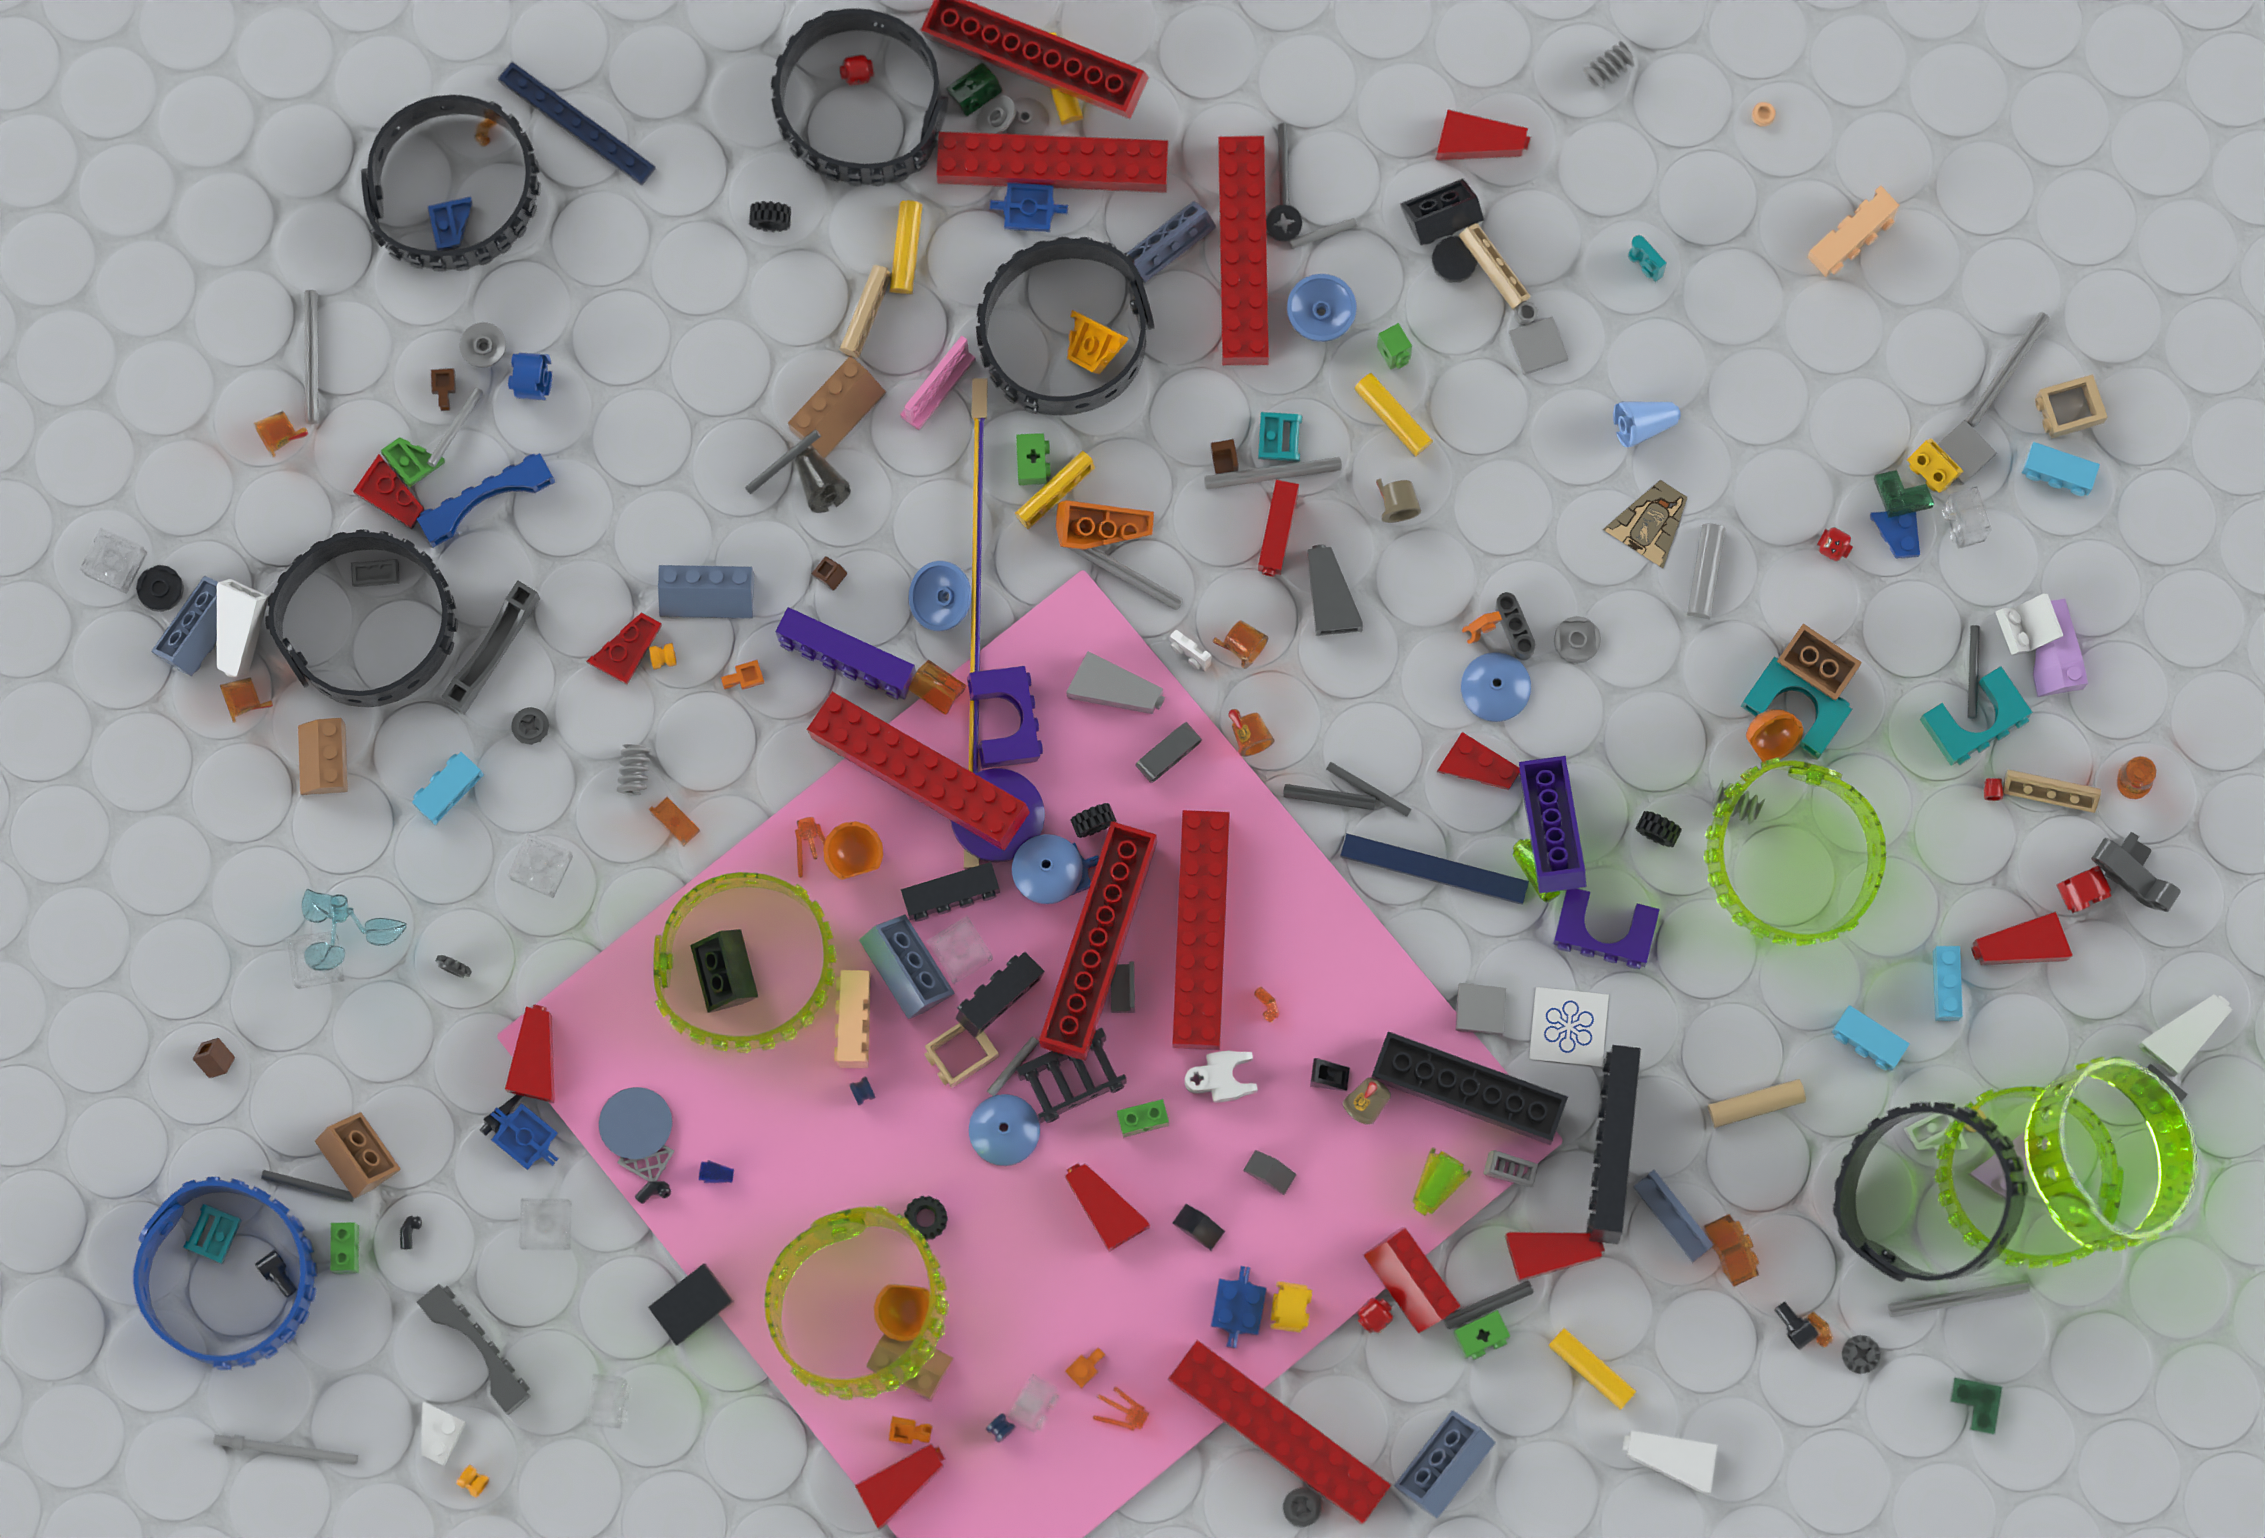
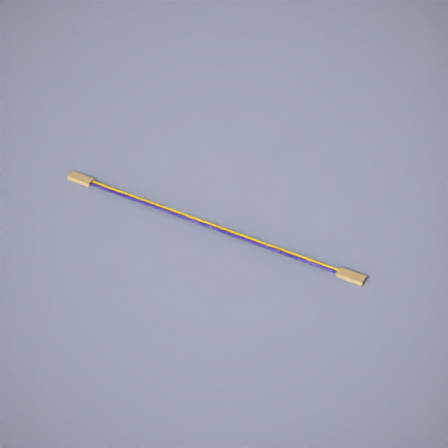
M972 378V419L975 421L970 673L980 671L984 420L987 419V378ZM979 700L970 701L968 770L974 774L978 773ZM964 849V869L979 866V858L971 855Z

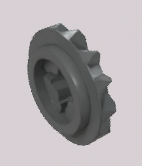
M528 707L516 713L512 720L511 728L517 740L521 743L532 745L541 742L547 735L549 722L541 710ZM534 720V725L538 731L531 729L527 733V728L522 722L531 723Z
M438 955L435 960L439 964V968L460 978L470 977L472 973L468 966L451 957Z
M1857 1335L1850 1338L1844 1344L1842 1359L1846 1367L1852 1372L1865 1374L1874 1370L1879 1364L1881 1352L1878 1343L1871 1339V1337ZM1856 1346L1861 1350L1870 1349L1865 1355L1867 1362L1862 1358L1853 1360L1858 1353Z
M1298 1488L1291 1491L1285 1497L1283 1513L1292 1525L1306 1527L1312 1525L1319 1518L1321 1502L1313 1491L1306 1488ZM1307 1498L1306 1507L1312 1513L1302 1512L1297 1517L1298 1508L1292 1503L1301 1504Z

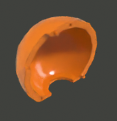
M1782 709L1767 710L1758 714L1750 722L1746 732V739L1763 763H1770L1790 754L1801 741L1804 729L1802 722L1794 714Z
M857 821L844 822L836 826L826 837L823 847L824 861L830 872L843 880L877 870L883 858V845L877 832L867 824Z
M888 1284L877 1295L874 1304V1318L879 1329L889 1338L898 1341H910L923 1335L929 1326L932 1325L935 1316L934 1299L929 1290L924 1287Z

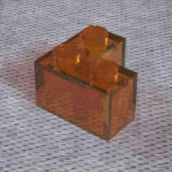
M1730 1214L1704 1225L1707 1237L1714 1244L1712 1248L1719 1257L1723 1272L1733 1287L1759 1275L1756 1267L1759 1264L1758 1258L1754 1251L1751 1252L1750 1249L1754 1247L1748 1234L1744 1235V1230L1739 1221L1735 1222Z

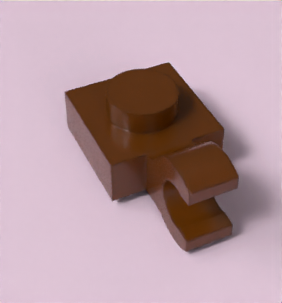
M454 368L431 370L432 394H438L440 411L450 410L449 393H456Z

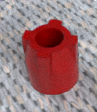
M1987 778L1984 781V799L1988 801L2002 800V779Z

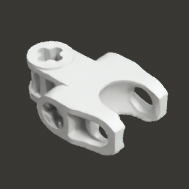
M1228 1050L1207 1054L1206 1066L1193 1067L1185 1075L1184 1084L1189 1092L1193 1094L1212 1092L1213 1102L1215 1103L1237 1100L1258 1091L1257 1083H1239L1232 1074L1234 1067L1252 1061V1052ZM1194 1075H1198V1079H1203L1198 1086L1195 1085V1082H1191Z

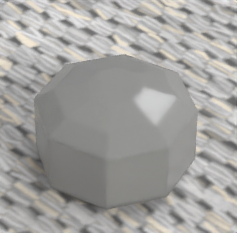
M1524 301L1515 308L1514 317L1519 324L1528 325L1537 319L1538 309L1533 303Z

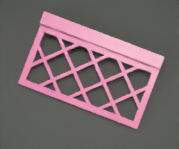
M961 335L904 406V410L900 414L901 418L916 429L920 430L976 360L969 353L966 338Z

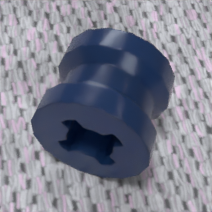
M866 1076L858 1083L852 1082L849 1084L858 1106L862 1105L864 1100L876 1098Z
M1001 1413L985 1430L988 1433H993L995 1440L1000 1443L1016 1426L1013 1423H1009L1006 1420L1005 1414Z

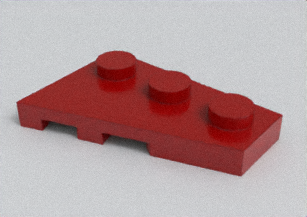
M380 454L377 455L353 491L354 494L410 529H413L417 523V518L421 517L420 514L425 511Z
M641 612L617 636L602 646V649L594 656H591L586 662L628 685L661 629L662 623Z
M1464 732L1460 734L1437 770L1438 773H1446L1458 776V778L1470 779L1506 790L1511 788L1520 774L1518 766Z

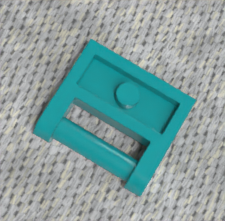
M1634 236L1628 258L1633 262H1638L1642 266L1641 270L1649 279L1653 278L1657 282L1663 277L1667 263L1643 236Z
M1261 412L1258 459L1299 462V425L1302 423V415ZM1283 422L1290 423L1289 452L1282 451Z
M202 1204L200 1208L202 1212L189 1241L185 1242L183 1248L223 1264L242 1220ZM210 1215L215 1216L203 1246H197Z

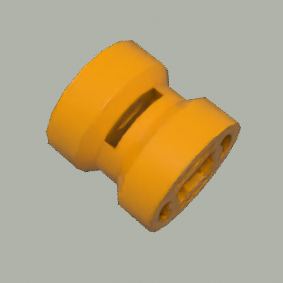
M673 643L665 644L664 649L658 646L649 647L653 670L660 669L665 663L669 667L677 666Z
M468 1465L458 1478L456 1484L461 1488L468 1489L469 1494L477 1498L487 1486L490 1478L484 1474L480 1475L477 1473L476 1468Z

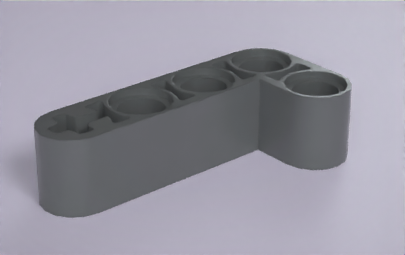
M2104 838L2091 858L2094 863L2136 900L2149 908L2169 912L2181 893V890L2172 883L2154 877L2121 846L2110 839Z

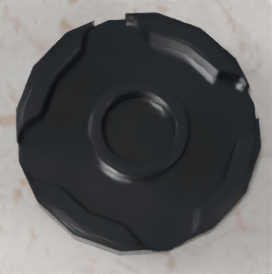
M1448 237L1441 240L1435 246L1432 253V266L1435 273L1448 282H1461L1468 279L1477 267V260L1460 237Z
M156 565L142 572L136 585L137 595L142 604L148 609L158 612L167 611L176 606L181 600L184 590L182 579L178 573L172 568L163 565Z

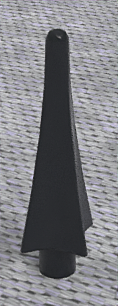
M513 1096L498 1109L508 1116L523 1096ZM489 1114L483 1119L485 1124L479 1129L485 1136L492 1130L496 1133L501 1124Z

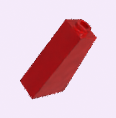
M1447 110L1436 159L1459 160L1522 157L1523 149L1528 150L1531 137L1527 136L1528 128Z
M1276 479L1258 564V571H1262L1263 575L1275 577L1276 574L1281 575L1298 499L1299 484Z
M2056 912L1978 938L1973 942V947H1971L1975 960H1979L1981 965L2067 961L2073 956Z
M533 1005L532 1008L526 1007L505 1090L508 1093L554 1103L552 1015L546 1011V1007Z
M1077 1163L1067 1169L1066 1181L1109 1252L1150 1228L1149 1222L1086 1163L1081 1166Z
M1509 1232L1505 1234V1240L1518 1282L1601 1259V1252H1605L1603 1243L1590 1241V1233Z
M929 1444L855 1485L878 1530L883 1528L944 1467L941 1461L945 1460V1457L939 1446L934 1448L932 1444Z

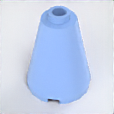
M1622 401L1615 404L1613 410L1614 425L1618 424L1620 429L1616 434L1624 447H1633L1675 426L1681 417L1679 407L1675 406L1673 402Z

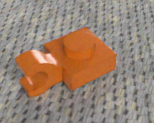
M1499 611L1484 614L1462 629L1463 633L1470 631L1472 634L1471 639L1467 640L1468 644L1478 642L1481 632L1488 633L1496 628L1495 624L1503 620Z
M758 660L735 666L736 673L721 677L724 690L740 684L742 690L764 684Z
M1098 1347L1087 1359L1081 1354L1065 1372L1082 1389L1098 1373L1094 1366L1105 1356V1353Z
M892 1416L888 1441L912 1445L914 1439L929 1443L933 1425L921 1424L915 1426L916 1420Z

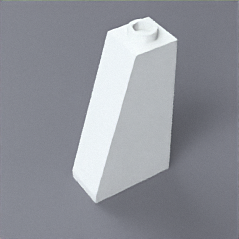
M232 579L217 584V669L224 671L229 677L238 678L249 673L269 596Z
M2214 994L2145 1038L2138 1047L2175 1077L2233 1009L2229 1007L2230 1003L2222 996L2217 997Z
M1630 1431L1629 1436H1624L1622 1450H1627L1626 1457L1703 1494L1711 1493L1717 1451L1716 1444Z

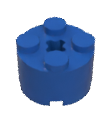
M521 352L513 354L511 359L513 375L509 376L508 387L513 389L514 396L517 399L546 400L544 396H549L552 384V371H548L547 364H552L550 356L548 354Z

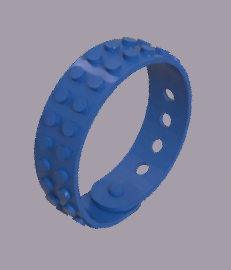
M206 1177V1181L196 1182V1180H191L182 1184V1188L174 1192L158 1208L142 1229L138 1239L141 1245L137 1252L133 1269L136 1301L151 1329L161 1339L180 1352L201 1362L211 1364L218 1370H232V1366L248 1368L256 1365V1361L262 1358L269 1359L277 1354V1349L284 1343L288 1344L297 1334L295 1331L301 1324L306 1322L310 1313L308 1311L311 1301L314 1302L316 1296L314 1277H317L318 1269L317 1263H313L311 1254L314 1253V1248L311 1240L304 1236L303 1231L305 1228L300 1220L296 1219L294 1215L290 1217L287 1214L290 1209L276 1198L270 1201L271 1195L267 1194V1192L256 1186L250 1189L249 1185L245 1184V1182L231 1179L230 1182L220 1180V1177ZM227 1192L255 1199L269 1206L283 1219L291 1231L298 1249L300 1283L295 1302L288 1316L267 1339L244 1352L227 1356H213L187 1349L165 1330L152 1306L149 1291V1275L153 1258L159 1246L180 1220L184 1212V1206L193 1199L205 1194Z

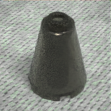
M806 448L795 458L807 504L812 512L829 511V506L835 504L837 507L848 498L851 493L849 483L814 448Z

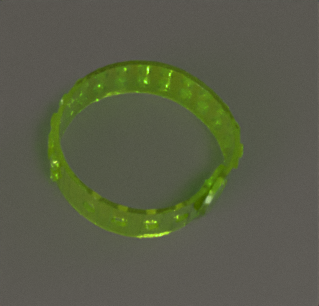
M1779 757L1761 762V768L1757 766L1750 767L1739 775L1741 777L1739 781L1735 784L1731 783L1723 793L1725 795L1721 804L1718 803L1712 813V816H1714L1712 825H1709L1706 831V839L1708 840L1707 850L1704 851V861L1709 871V874H1707L1708 882L1711 887H1714L1718 903L1723 909H1727L1732 915L1731 919L1738 926H1744L1751 930L1750 934L1759 939H1763V937L1773 939L1772 943L1786 945L1796 942V946H1809L1816 944V939L1823 943L1839 938L1838 933L1849 932L1859 924L1857 920L1863 916L1872 904L1884 875L1886 865L1885 835L1874 808L1853 786L1841 780V773L1829 768L1795 760L1780 761ZM1771 770L1788 771L1787 775L1793 779L1805 782L1811 786L1825 788L1839 796L1856 814L1865 834L1868 862L1861 891L1851 909L1842 919L1830 928L1816 934H1798L1783 931L1758 919L1741 902L1730 883L1726 871L1724 838L1731 814L1745 790L1757 778Z
M728 873L708 879L695 886L674 906L665 923L663 934L655 936L653 976L654 987L658 997L655 1003L662 1016L668 1015L670 1026L680 1034L683 1032L688 1034L691 1041L704 1046V1043L714 1046L713 1049L727 1052V1049H737L738 1053H750L751 1049L762 1048L764 1051L776 1047L775 1044L783 1040L788 1042L797 1036L796 1032L802 1027L807 1028L815 1020L814 1015L818 1009H823L829 998L827 996L829 986L833 987L836 973L832 969V963H836V949H834V945L830 944V939L834 937L829 922H823L822 920L825 915L816 900L812 902L809 899L808 892L800 885L796 884V886H793L777 877L760 873ZM752 887L780 892L796 900L811 913L822 935L824 957L821 976L816 989L805 1006L779 1027L751 1036H727L711 1033L687 1023L675 1014L667 1003L664 988L670 987L671 969H673L674 965L672 946L675 935L687 914L704 899L732 888Z
M2098 1057L2090 1060L2091 1065L2089 1062L2075 1065V1071L2060 1076L2043 1090L2035 1101L2027 1123L2025 1137L2026 1156L2032 1178L2039 1193L2048 1204V1210L2052 1218L2082 1245L2090 1247L2095 1251L2112 1249V1252L2127 1250L2126 1245L2128 1248L2142 1245L2145 1242L2144 1239L2147 1243L2160 1237V1232H2165L2174 1226V1222L2185 1212L2193 1195L2198 1172V1154L2194 1132L2187 1113L2175 1093L2161 1078L2144 1066L2133 1061L2124 1060L2123 1057H2111L2109 1060H2105L2104 1057ZM2086 1076L2098 1078L2109 1083L2130 1099L2144 1117L2154 1139L2159 1163L2158 1190L2149 1214L2132 1233L2119 1230L2103 1218L2102 1209L2081 1186L2067 1157L2064 1141V1118L2073 1092ZM2051 1110L2049 1116L2045 1119L2047 1112ZM2046 1137L2048 1140L2047 1148L2044 1150L2042 1147L2043 1139ZM2049 1167L2055 1171L2056 1180L2052 1179L2049 1175Z
M2035 1086L2012 1087L1995 1093L1993 1089H1990L1976 1097L1977 1103L1973 1104L1970 1101L1962 1108L1968 1107L1977 1111L1985 1104L2005 1098H2029L2054 1104L2074 1116L2090 1133L2101 1161L2102 1174L2097 1213L2098 1217L2101 1218V1222L2096 1232L2083 1246L2074 1251L2054 1255L2026 1254L2005 1248L1997 1259L2005 1261V1265L2019 1267V1265L2025 1264L2029 1265V1269H2042L2051 1263L2053 1267H2059L2071 1263V1258L2076 1257L2078 1261L2094 1253L2093 1247H2099L2108 1241L2112 1236L2110 1231L2119 1211L2124 1170L2123 1167L2117 1165V1154L2111 1135L2103 1122L2089 1107L2066 1093ZM1954 1119L1952 1123L1948 1124L1944 1135H1946L1943 1145H1939L1936 1158L1939 1159L1938 1169H1935V1182L1938 1183L1940 1190L1938 1199L1940 1205L1945 1207L1948 1213L1947 1219L1954 1229L1957 1228L1963 1235L1962 1239L1970 1247L1975 1246L1983 1251L1989 1244L1990 1239L1970 1221L1958 1200L1954 1187L1953 1156L1959 1135L1966 1124L1958 1119Z
M885 1207L851 1208L815 1220L810 1225V1229L799 1234L783 1249L769 1273L764 1307L766 1321L773 1342L783 1358L792 1367L790 1373L805 1387L810 1384L812 1388L816 1389V1393L826 1397L831 1394L838 1396L842 1400H852L853 1397L873 1398L880 1393L896 1390L900 1387V1384L915 1377L924 1363L931 1359L935 1353V1347L939 1338H942L945 1331L944 1320L945 1315H948L949 1303L945 1299L944 1292L947 1290L946 1280L938 1270L941 1268L940 1263L917 1229L913 1231L914 1228L905 1217L900 1214L895 1216L888 1212L889 1209ZM867 1227H884L903 1234L917 1246L925 1263L930 1284L928 1312L924 1324L912 1345L889 1366L876 1373L862 1377L831 1379L803 1369L795 1362L789 1351L782 1326L783 1299L796 1270L816 1251L830 1244L861 1234Z

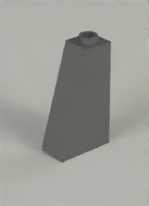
M1326 545L1312 546V549H1308L1307 556L1316 636L1362 632L1363 623L1332 548L1326 547Z

